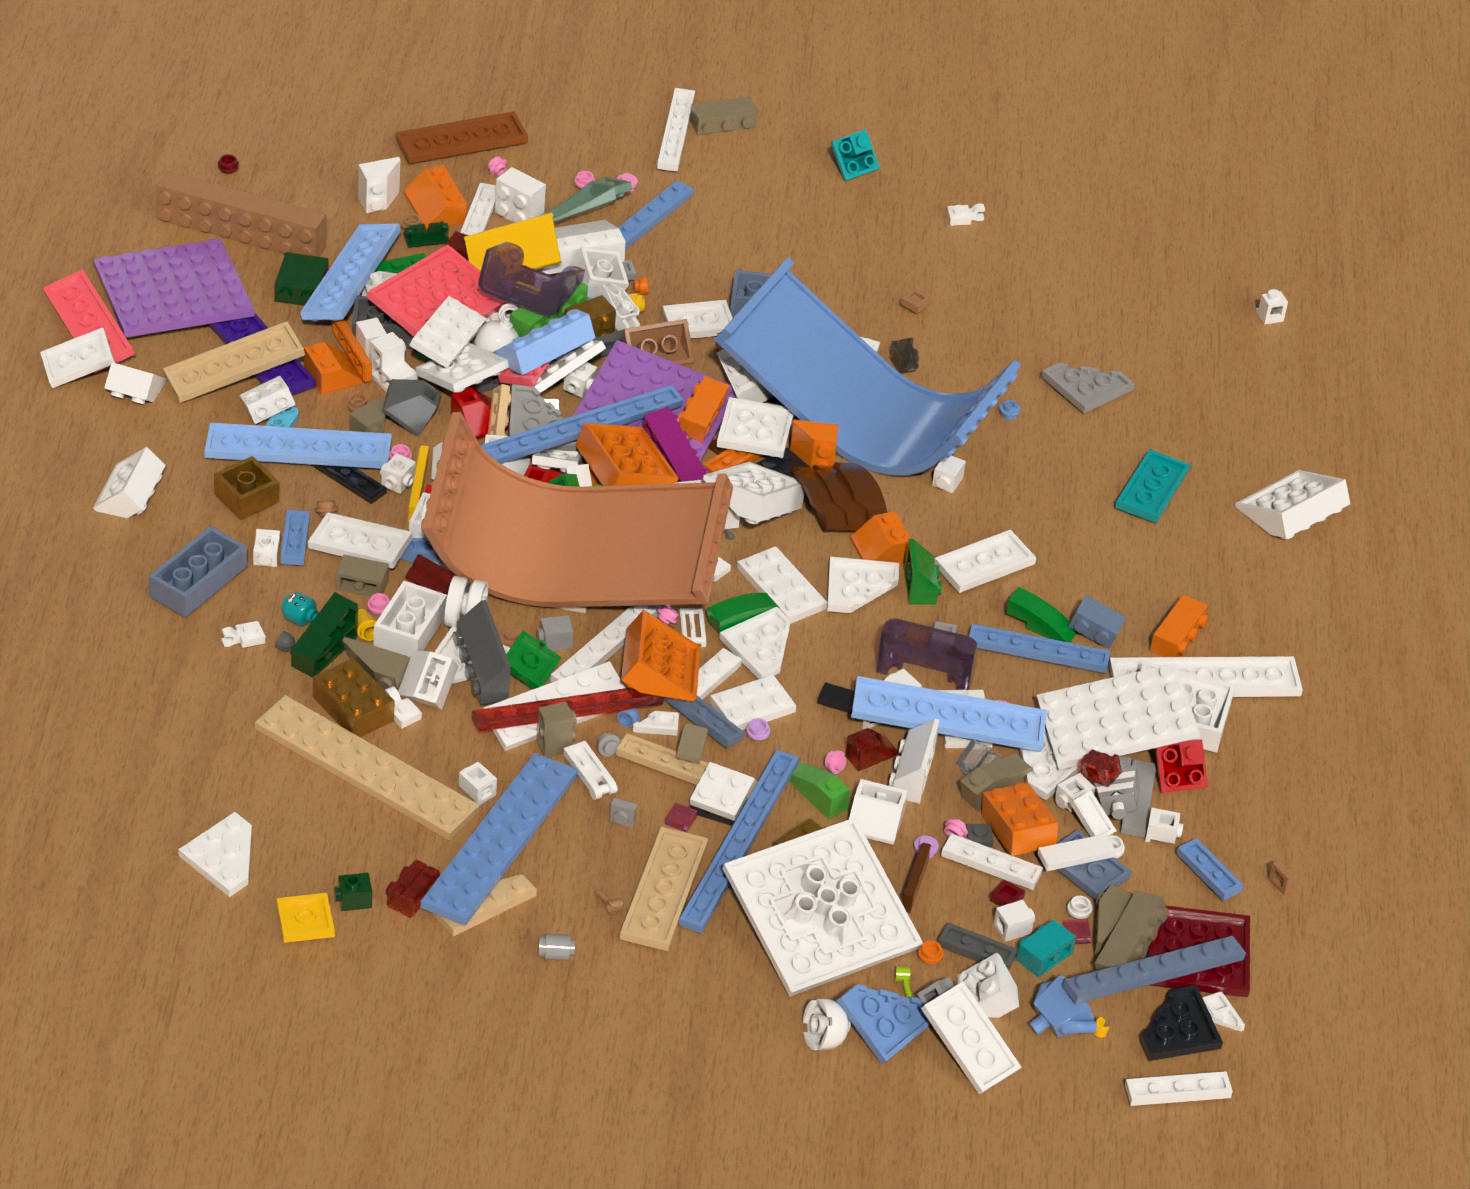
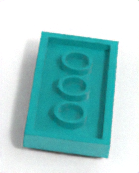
M1149 449L1117 499L1115 508L1157 523L1190 471L1191 464Z

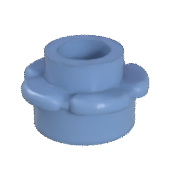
M1006 400L999 405L1000 415L1006 420H1014L1017 418L1021 407L1013 400Z
M623 705L619 708L617 720L621 725L630 728L635 722L640 721V715L635 707Z

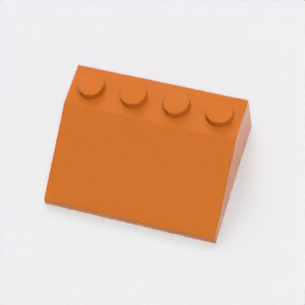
M597 423L583 424L575 446L603 486L673 484L678 482V476L643 427Z
M643 609L626 630L621 681L627 687L634 688L640 693L694 702L697 699L701 646Z

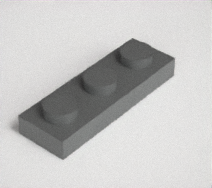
M947 923L938 940L942 948L978 962L998 953L1008 971L1018 952V949L951 923Z

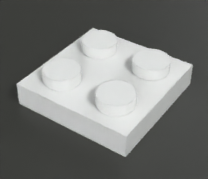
M551 448L534 453L532 458V464L538 465L537 467L544 469L555 467L560 468L562 472H566V466L581 465L583 461L580 451Z
M709 762L690 798V805L735 821L755 784V778Z

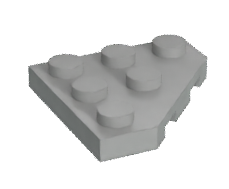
M1057 363L1042 370L1041 376L1083 413L1089 412L1133 391L1135 385L1120 371L1112 370L1111 374L1098 372V368L1081 366L1080 369L1069 368L1068 364Z
M512 384L509 436L564 419L562 413L551 402L547 403L535 387ZM577 440L552 447L551 449L576 451L577 447L575 445Z

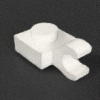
M975 204L970 209L968 205L947 206L950 226L970 225L971 220H984L983 213H978L985 211L984 204Z
M258 621L235 625V630L232 627L222 629L224 638H221L224 647H230L238 643L241 644L242 648L265 644L266 636Z
M394 686L385 690L395 700L394 721L401 729L421 720L422 712L409 698L401 700L399 692Z

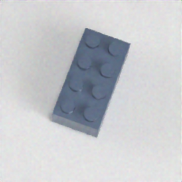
M211 526L208 527L149 575V597L186 618L247 567V546Z

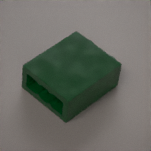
M285 252L274 284V301L305 306L328 272V258Z

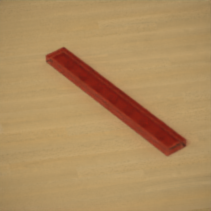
M623 688L472 710L471 718L478 731L537 723L539 707L565 701L570 710H574L576 717L663 705L664 697L640 693L634 688Z

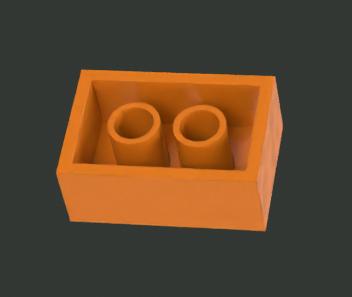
M1028 782L983 792L982 817L987 824H991L992 831L1011 856L1038 851L1040 847L1057 844L1058 821Z

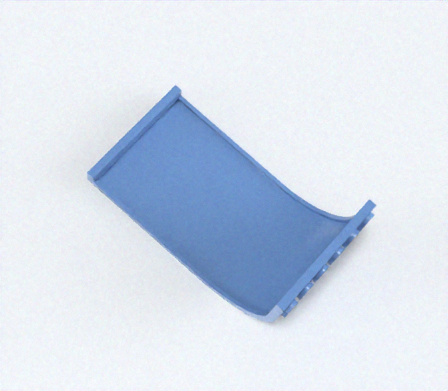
M789 257L773 272L714 339L799 420L838 424L836 453L852 463L863 466L867 470L896 476L911 475L925 471L939 462L944 456L949 458L956 451V445L961 447L968 440L969 437L966 434L970 435L979 426L977 421L981 422L989 412L986 409L990 410L998 402L997 396H1002L1009 388L1006 384L1010 385L1017 378L1018 374L1016 371L1021 366L1014 359L987 385L967 393H943L918 385L895 370L789 271L794 264Z

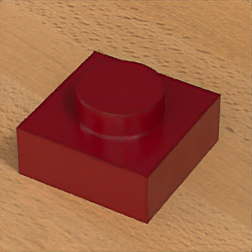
M1004 879L991 894L990 901L999 906L1023 900L1025 890Z

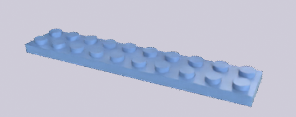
M534 753L423 897L420 908L466 926L576 780L578 770Z

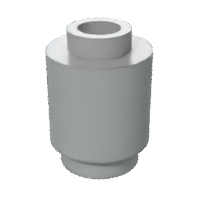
M546 934V936H539L538 957H545L547 960H569V955L575 954V940H570V935Z

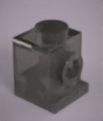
M912 337L891 342L889 358L900 374L914 372L919 366V354L917 349L913 348Z

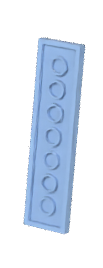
M359 224L301 310L302 320H343L355 302L356 297L359 296L369 281L370 275L374 273L401 232L400 225Z
M210 423L205 446V458L242 461L253 456L260 462L381 469L382 465L389 461L392 434Z
M857 676L851 718L912 729L933 719H939V734L1041 752L1044 740L1046 710Z

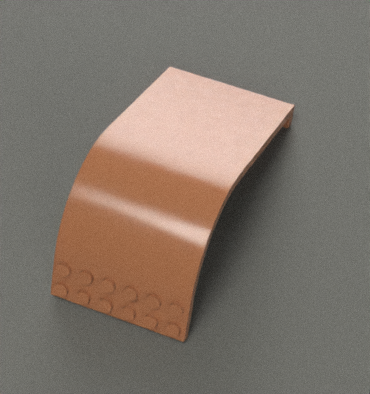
M452 412L450 422L447 424L446 438L442 443L441 457L437 462L436 476L431 484V495L426 502L427 510L425 517L421 521V529L440 559L454 574L466 577L470 585L475 579L487 581L488 594L532 606L588 607L708 604L733 486L727 474H717L716 482L584 487L549 484L523 476L496 461L479 444L462 413Z

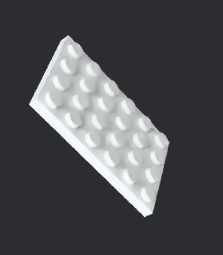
M1176 663L1037 695L1039 708L1046 710L1045 728L1058 770L1200 738L1199 729Z

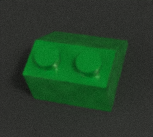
M909 539L904 567L908 604L936 605L937 596L942 593V583L937 580L939 579V565H935L934 556L914 539Z

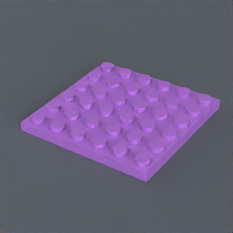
M209 239L197 243L189 242L184 245L146 249L140 252H127L122 255L103 256L93 259L95 271L125 337L255 316L254 307L221 239Z
M617 340L573 416L673 385L684 399L681 407L671 409L672 413H675L678 417L681 410H686L685 405L689 396H694L692 394L696 383H701L704 376H710ZM728 384L730 386L726 401L703 443L689 438L692 449H696L698 452L700 463L721 427L729 397H737L731 384ZM643 419L624 424L623 426L642 427Z

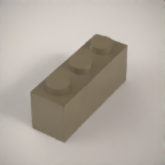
M750 96L691 104L690 122L697 135L756 128L758 111Z

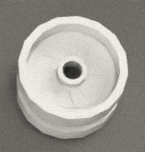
M454 575L449 587L445 607L444 624L446 627L457 628V621L480 601H487V581L475 579L469 588V582L466 577Z

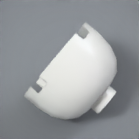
M507 320L488 321L477 332L474 343L480 348L494 352L511 343L519 335L513 328V324Z
M828 999L811 1000L805 1008L803 1023H807L808 1032H803L807 1045L812 1050H832L843 1043L850 1030L851 1023L845 1011L836 1001Z

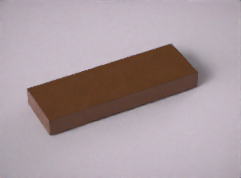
M923 842L920 846L903 895L902 905L907 913H911L929 862L931 844Z

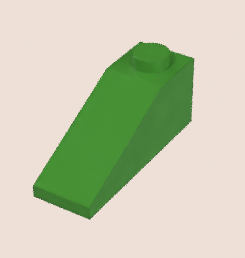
M803 762L798 764L789 782L827 819H831L848 810L850 789L835 774Z

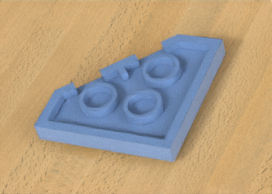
M857 984L836 1000L881 1064L890 1059L931 1024L921 1010L924 1005L920 998H908L899 996V993L881 989L873 990L867 988V986Z

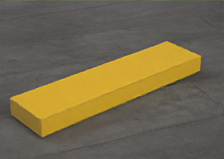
M421 445L419 448L409 502L408 522L423 493L428 467L429 446Z

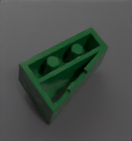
M334 592L299 640L292 646L290 651L291 666L312 678L320 674L345 650L342 641L344 637L357 639L358 604Z

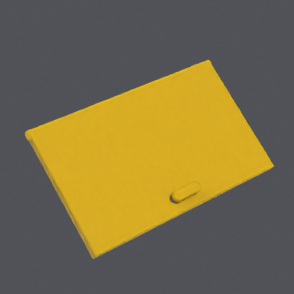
M553 213L464 237L469 262L492 281L562 263Z

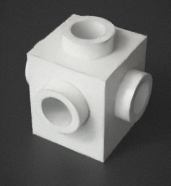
M585 362L562 378L564 380L563 390L583 398L597 375L598 367Z
M396 453L381 467V484L401 494L407 487L413 484L416 462Z

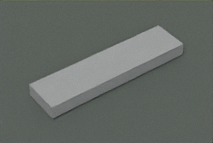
M1133 759L1132 766H1137L1140 781L1138 807L1135 811L1127 812V816L1122 821L1121 834L1145 838L1157 764Z

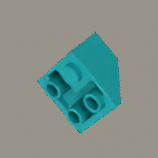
M866 129L830 142L844 181L880 168Z

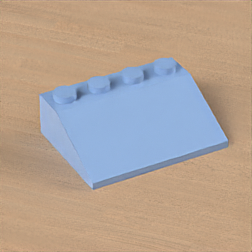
M578 309L570 310L565 316L552 319L541 328L532 329L529 334L513 339L511 343L492 353L508 359V369L524 375L594 339L595 334L590 316Z

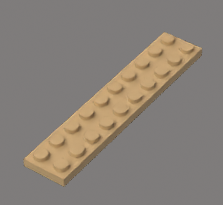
M286 695L255 722V730L448 840H451L479 813V804Z

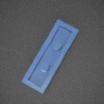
M287 510L280 564L304 566L310 511Z
M1197 838L1178 847L1176 854L1223 901L1242 892L1244 885Z

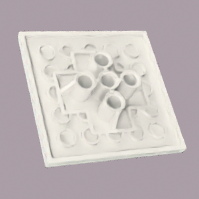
M856 818L809 833L723 865L722 869L789 997L915 951L923 944Z

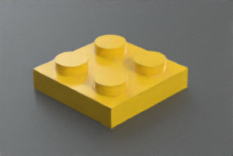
M327 893L276 898L284 943L335 937Z

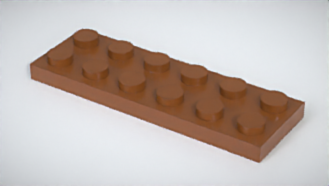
M513 111L396 132V140L410 164L528 143V135Z

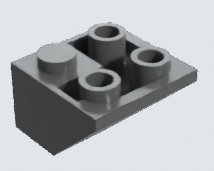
M392 379L389 382L382 412L402 425L406 430L418 436L437 409L441 392L424 380Z

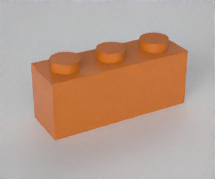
M704 376L701 383H696L692 394L694 396H689L685 405L686 410H681L678 416L682 431H686L689 438L703 443L726 401L730 385Z
M1183 594L1153 634L1150 651L1162 657L1185 655L1190 641L1194 642L1196 640L1199 629L1204 628L1208 622L1209 616L1206 615L1208 605Z

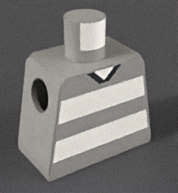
M1136 765L1091 772L1093 786L1096 787L1095 795L1106 815L1112 814L1113 818L1120 820L1127 816V812L1137 809L1140 781Z

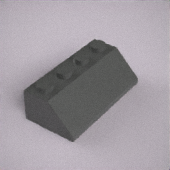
M482 600L457 621V630L453 632L455 646L459 645L460 660L466 664V677L471 679L472 693L474 696L477 695L480 705L501 702L509 698L511 670L487 601Z

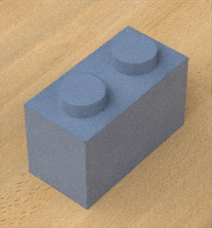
M1085 595L1068 627L1110 649L1126 617Z

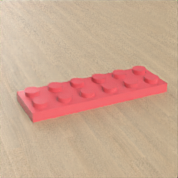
M83 269L43 287L45 295L73 339L103 327L115 363L135 355L130 343Z

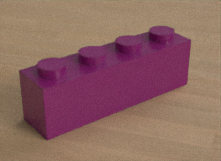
M669 406L645 414L642 427L678 476V482L703 480V476L708 474V470L705 466L701 465L697 450L692 449L686 431H682L679 426L680 423L677 415L672 413Z

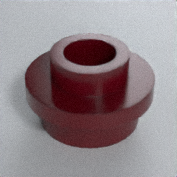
M223 155L218 161V169L224 173H233L239 168V162L234 155Z

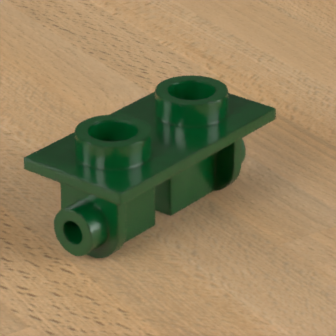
M443 221L429 223L428 229H425V224L409 225V227L405 228V232H403L408 247L450 242L447 234L449 226L448 223Z

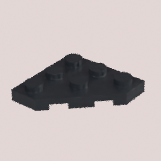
M1197 985L1172 989L1168 999L1160 1007L1148 1029L1146 1028L1141 1038V1044L1149 1061L1218 1050L1222 1048L1223 1044Z

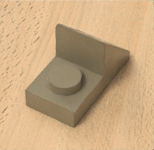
M685 723L676 758L699 764L706 743L708 729Z

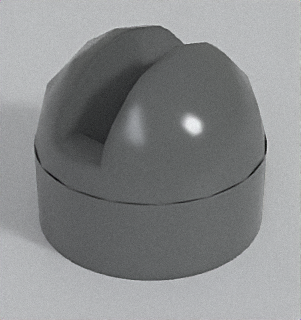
M283 631L276 640L275 648L283 652H290L295 644L294 637Z

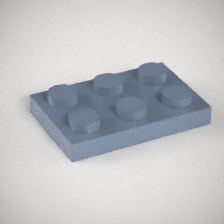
M1078 829L1059 843L1088 837ZM1114 857L1057 869L1095 900H1097L1102 891L1106 892L1111 884L1119 887L1129 880L1132 874L1130 869Z

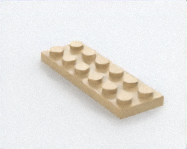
M288 321L165 367L163 371L179 402L182 403L305 355V352Z
M665 827L660 828L622 926L620 940L669 951L679 924V918L684 911L706 852L709 838Z

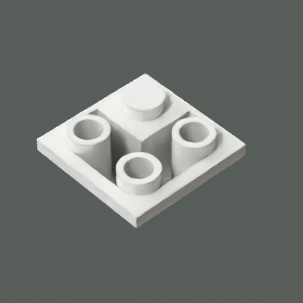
M998 953L957 975V984L961 982L966 984L987 1017L999 1018L1019 1007L1017 985Z

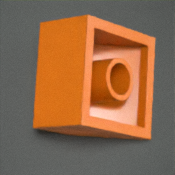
M326 342L304 347V367L316 379V387L321 395L363 384V380L344 352Z
M794 419L790 450L811 468L813 465L833 466L838 424Z
M896 511L874 515L850 538L861 559L904 563L906 561L908 540L911 539Z

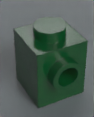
M369 873L338 876V886H334L335 902L340 901L341 911L372 908V888Z

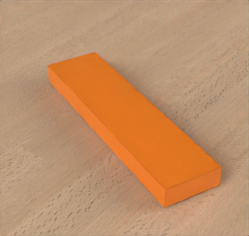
M344 319L332 321V332L364 382L372 381V363Z

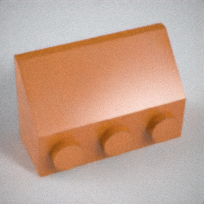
M444 165L424 169L404 189V195L414 212L420 216L423 224H425V229H428L429 223L441 221L448 223V226L464 224L467 202Z

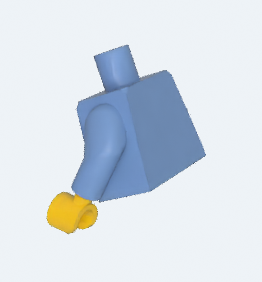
M1061 974L1055 980L1040 985L1033 1003L1038 1017L1028 1023L1037 1036L1047 1028L1056 1037L1081 1033H1093L1100 1038L1107 1035L1110 1027H1103L1106 1022L1105 1019L1099 1017L1095 1022L1090 1006L1086 1002L1075 1004L1063 987L1066 979L1065 976Z

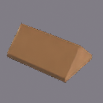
M687 319L623 329L622 342L680 365L695 362Z

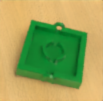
M522 630L506 653L511 666L510 673L530 688L536 689L544 685L562 657L546 647L545 641H538Z

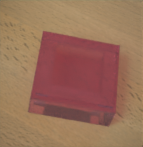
M675 802L665 818V824L688 832L697 818L698 811Z
M1088 919L1063 920L1062 926L1076 936L1075 944H1091L1092 937Z

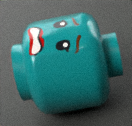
M300 592L287 595L282 602L281 610L283 611L284 618L298 626L304 627L308 625L318 615L316 601Z

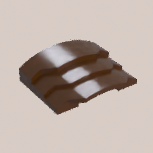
M835 462L833 466L813 465L812 468L794 466L792 468L794 476L803 486L811 506L818 511L817 515L827 530L857 531L874 515L888 513L883 494L876 480L867 469L859 464Z

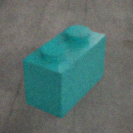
M1052 920L1047 925L1040 926L1031 936L1024 937L1020 941L1016 960L1039 978L1073 954L1076 936L1056 920Z

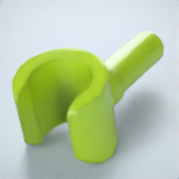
M897 966L895 981L903 982L906 997H913L909 982L910 968Z

